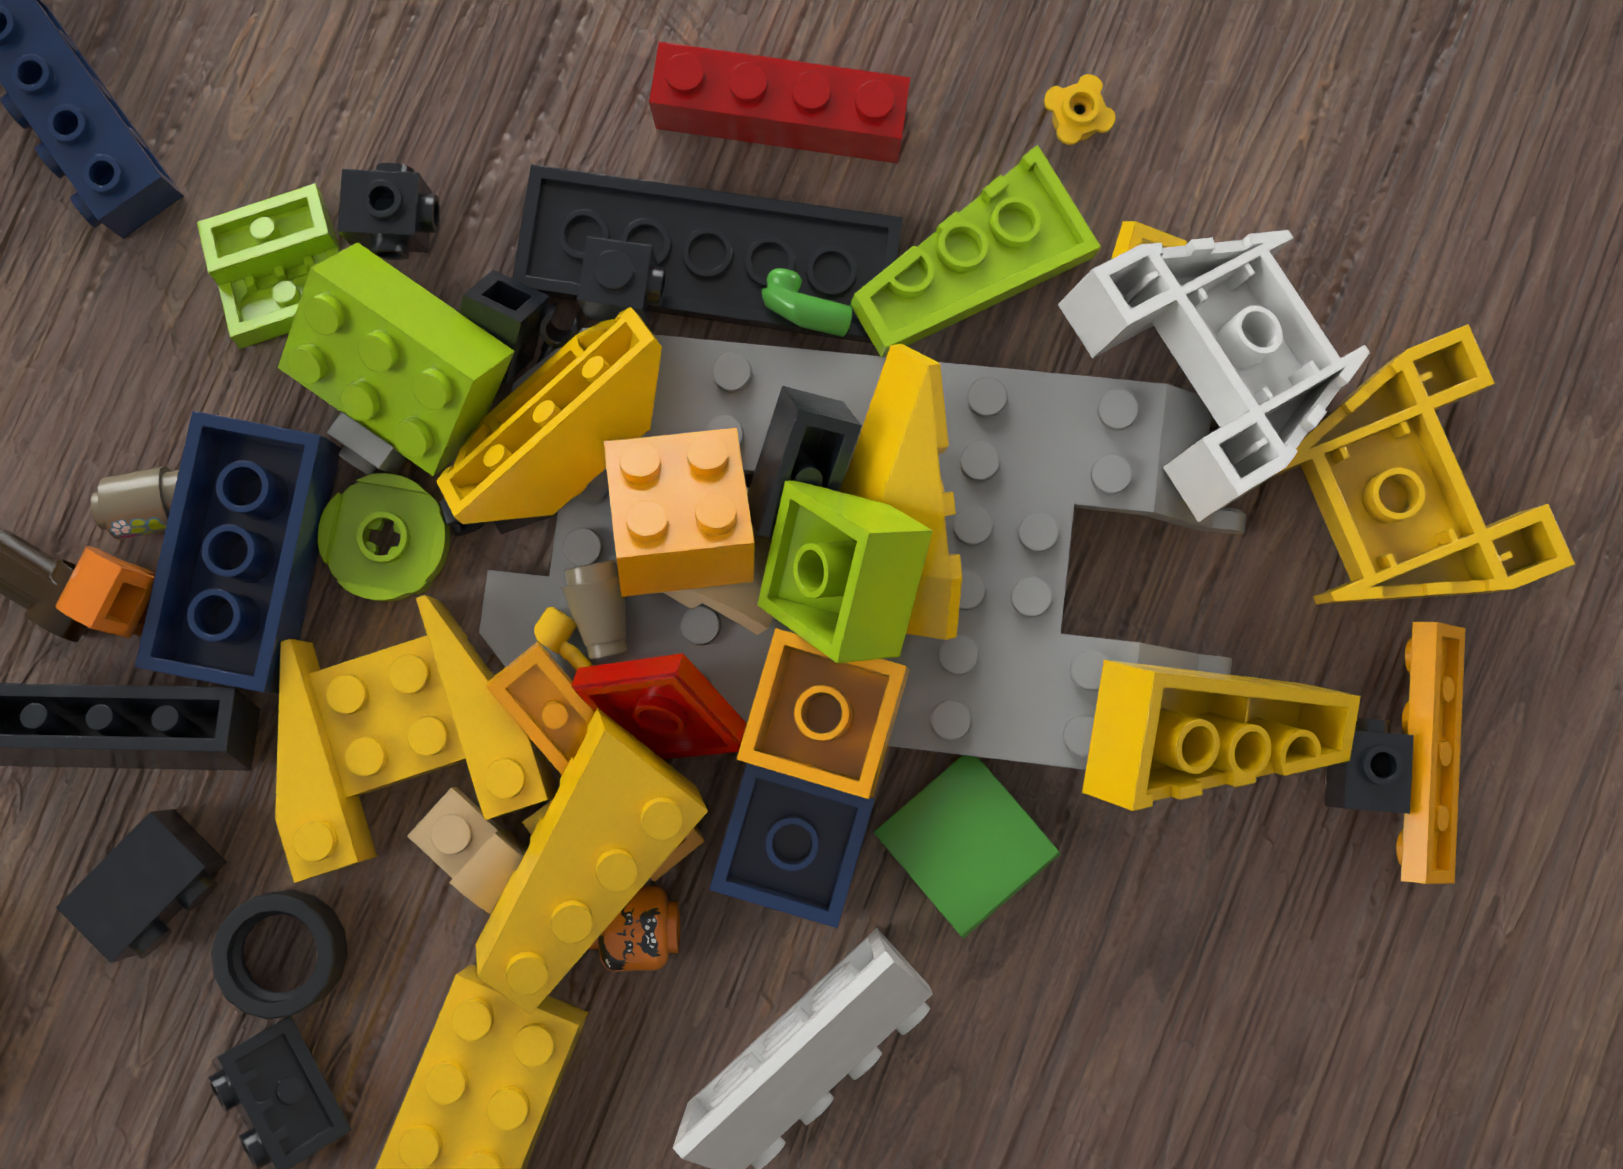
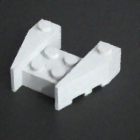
M1289 230L1248 234L1243 240L1214 243L1213 237L1192 239L1185 246L1163 248L1161 243L1141 244L1091 269L1058 304L1092 358L1154 326L1219 425V429L1200 439L1163 467L1198 522L1285 469L1298 452L1296 448L1308 432L1318 425L1327 411L1325 409L1340 388L1350 381L1370 353L1367 347L1363 345L1340 358L1274 259L1273 255L1294 238Z

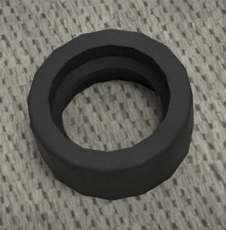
M292 889L255 896L234 908L218 928L211 956L213 975L224 997L243 1013L268 1020L294 1016L327 997L341 979L348 952L345 929L335 911L317 896ZM287 915L298 918L309 927L317 943L318 959L314 972L303 985L292 991L275 992L264 989L253 980L245 965L244 944L247 935L258 922L269 916Z

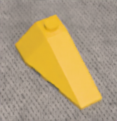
M903 344L890 345L840 492L889 504L933 530L906 634L948 640L957 637L962 568L960 554H949L945 516L956 514L954 492L944 491L939 465V455L944 453L949 446L941 364Z

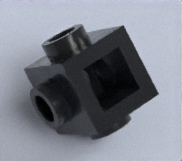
M380 163L376 165V170L342 169L338 232L350 245L358 242L381 259L405 260L409 258V252L429 253L430 233H437L440 226V201L438 195L433 194L419 172H415L413 168L399 163Z

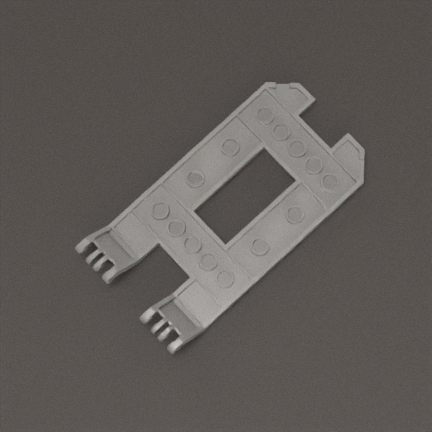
M581 328L577 334L588 328ZM654 335L661 344L662 351L651 429L642 437L737 428L744 474H754L782 386L843 401L863 426L886 357ZM556 348L513 383L512 392L561 348ZM938 362L941 364L949 442L946 451L939 455L940 474L944 491L954 492L956 514L945 516L949 554H960L962 568L957 637L943 640L906 634L900 657L883 658L884 660L905 665L910 670L888 746L1086 770L1104 660L1231 675L1232 658L1197 654L1140 642L1061 634L1074 508L1138 514L1204 532L1245 534L1247 514L1240 509L1221 508L1198 522L1163 469L1165 465L1185 450L1209 435L1210 427H1220L1198 394L1169 384ZM607 469L594 478L580 495L572 498L558 510L549 576L487 570L479 633L505 667L538 641L534 634V627L547 607H555L574 620L561 587L567 586L565 569L616 559ZM661 592L626 596L627 638L625 639L628 651L589 659L587 646L584 645L578 627L568 642L579 648L593 665L684 653L747 723L775 628L791 633L795 632L773 617L769 629L756 635L704 603L692 610ZM542 645L573 681L577 671L559 654Z

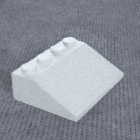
M876 928L687 1103L673 1149L682 1159L711 1169H746L750 1164L755 1169H762L784 1147L786 1142L781 1138V1135L799 1119L805 1125L814 1121L833 1101L834 1097L829 1091L847 1074L853 1080L861 1077L882 1055L877 1046L895 1029L901 1035L906 1034L927 1015L930 1007L925 1001L933 995L930 986L882 932Z

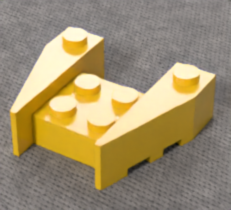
M1469 324L1411 347L1387 362L1324 416L1318 425L1308 432L1296 448L1298 452L1288 466L1274 475L1277 476L1296 467H1302L1351 580L1314 595L1313 598L1316 605L1484 594L1512 590L1575 564L1549 504L1520 511L1485 526L1435 412V410L1465 399L1495 384Z
M427 595L416 598L427 633L426 636L322 670L320 669L313 643L295 639L281 641L275 820L294 883L377 857L359 797L369 792L466 761L484 820L518 811L555 797L557 789L547 757L486 688L487 682L495 676L494 672L489 670L468 641L465 632L441 600Z

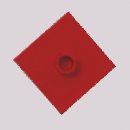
M684 653L580 667L571 684L574 691L594 712L598 707L662 759L739 752L747 723Z

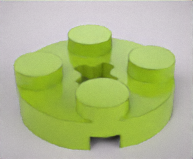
M388 473L367 475L356 480L358 483L349 486L342 494L338 492L325 507L318 528L319 552L323 562L328 564L332 575L338 580L337 582L354 595L380 602L400 601L411 595H419L426 592L432 585L434 578L444 567L450 549V528L447 525L440 502L416 482L403 476ZM385 521H393L394 532L400 534L399 545L390 547L387 555H378V545L369 542L371 530H382Z

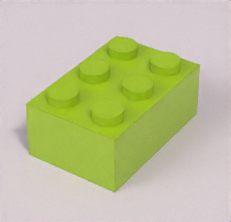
M357 242L310 268L278 368L434 476L457 458L460 448L480 421L488 414L515 351Z

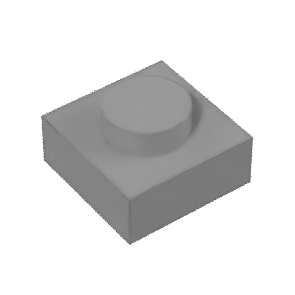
M340 412L327 431L329 435L344 444L338 455L368 475L372 474L376 468L397 475L407 461V458L397 452L393 446L343 412Z

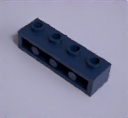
M0 0V83L7 92L0 97V101L23 129L27 130L32 127L42 141L35 146L37 154L58 178L61 179L67 176L77 190L76 193L70 196V200L84 219L94 228L103 224L121 238H125L184 197L48 5L43 0Z

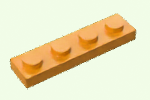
M1412 622V638L1407 642L1405 649V664L1410 673L1409 701L1405 704L1402 713V727L1404 734L1414 735L1410 814L1404 813L1403 829L1400 831L1396 842V855L1401 865V881L1422 884H1455L1466 628L1440 622Z
M537 641L487 682L486 688L560 774L563 775L571 757L575 758L587 734V726L595 712L571 687L573 681L542 644ZM696 826L650 877L654 882L704 842L703 834Z

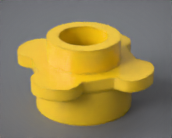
M1085 74L1080 77L1076 84L1066 88L1053 86L1046 92L1044 106L1048 111L1052 112V123L1056 129L1057 138L1062 143L1074 145L1081 140L1091 137L1096 131L1106 133L1113 127L1115 112L1111 108L1106 107L1101 95L1103 83L1097 76ZM1082 105L1085 108V113H1075L1074 107Z

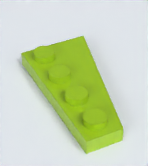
M1036 145L1022 157L1018 165L1004 176L1000 175L982 190L980 196L959 213L955 211L939 224L936 232L917 247L912 246L854 294L850 305L880 357L883 358L887 356L890 345L903 344L908 346L1093 259L1101 246L1040 147Z

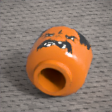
M643 886L588 949H599L601 962L609 971L661 970L666 966L670 954H679L681 924L679 902L669 901L666 891L660 886Z

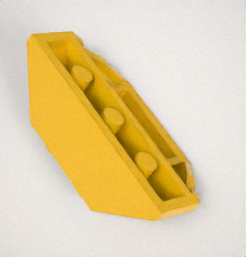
M632 307L619 312L615 319L602 321L575 335L480 421L460 448L454 465L446 468L436 481L453 516L462 524L554 515L572 498L580 495L587 485L606 469L604 441L641 438L651 429L662 346Z

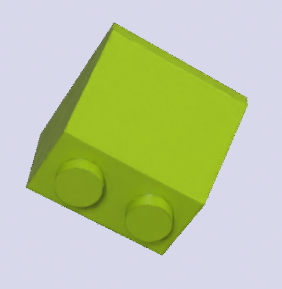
M785 481L757 606L836 663L900 657L933 530L886 503L799 481Z

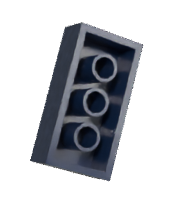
M192 411L135 668L259 692L279 694L281 641L288 639L300 640L319 553V523L323 511L331 498L339 461L338 454L341 451V447L318 434Z

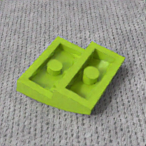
M316 183L197 222L207 270L219 287L229 336L239 349L289 333L310 268L341 251L328 210Z

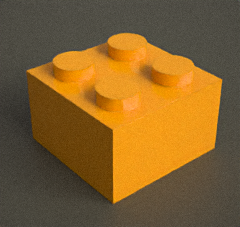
M737 428L604 441L621 597L754 582V536Z
M775 628L736 760L866 799L872 798L909 675V668L884 659L836 663L799 635Z

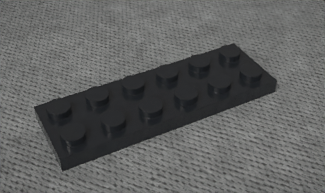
M531 164L512 279L550 297L577 301L587 236L648 244L653 247L658 266L666 268L663 302L661 307L653 306L652 312L872 343L853 309L851 323L844 337L800 327L769 310L762 299V289L767 288V276L770 271L776 268L788 269L798 273L801 277L802 283L798 293L851 306L854 294L897 259L903 217Z

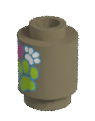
M162 466L102 478L98 486V492H94L91 496L92 514L98 527L102 530L107 529L110 535L117 540L165 531L179 470L171 471L168 467Z

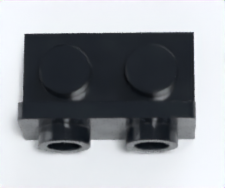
M292 1017L280 1020L212 1060L217 1072L208 1077L209 1084L225 1112L234 1107L237 1108L248 1129L238 1137L255 1169H261L266 1165L268 1169H290L352 1131Z

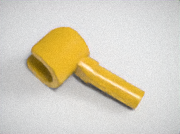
M547 607L534 627L536 639L545 647L559 654L564 660H567L576 671L580 667L594 666L579 648L568 642L577 628L575 620L555 607Z

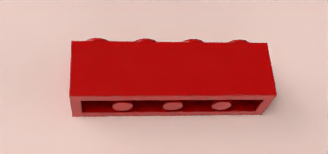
M659 41L649 104L655 128L659 130L898 164L911 77Z

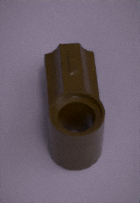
M0 528V594L27 609L24 614L33 623L61 638L72 642H79L88 627L56 608V604L76 564L64 559L57 560L16 534Z

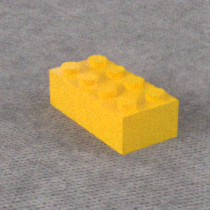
M471 964L457 973L375 1169H526L589 1012L547 995L530 1015L479 979L477 976V966Z

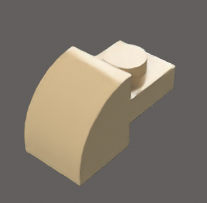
M451 787L407 835L412 842L453 878L449 882L452 886L489 914L492 913L513 871L517 870L528 849V846L509 829L503 830L492 819L484 820L481 809L457 787Z

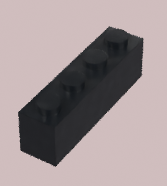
M0 683V766L252 771L260 708L235 687Z

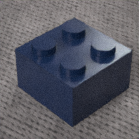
M747 763L709 890L838 928L875 798L866 799Z

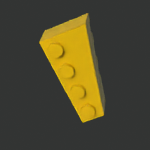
M1104 660L1082 793L1135 811L1152 807L1153 801L1173 797L1182 800L1203 795L1202 790L1225 784L1239 787L1256 783V777L1273 773L1286 776L1350 761L1361 696L1305 683Z

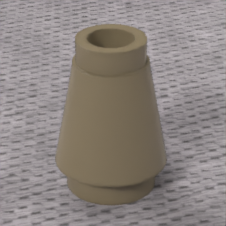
M616 559L565 569L567 586H563L561 589L584 645L587 646L589 659L628 651L625 639L627 638L626 597H621Z

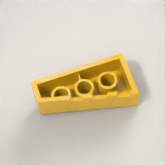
M598 707L587 726V734L575 758L571 757L560 779V787L545 816H541L530 837V845L516 871H513L475 944L478 978L530 1015L708 812L696 785Z

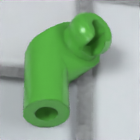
M776 268L769 272L767 288L762 289V299L769 310L806 329L840 337L846 335L852 318L851 306L798 293L802 280L798 273L792 270Z

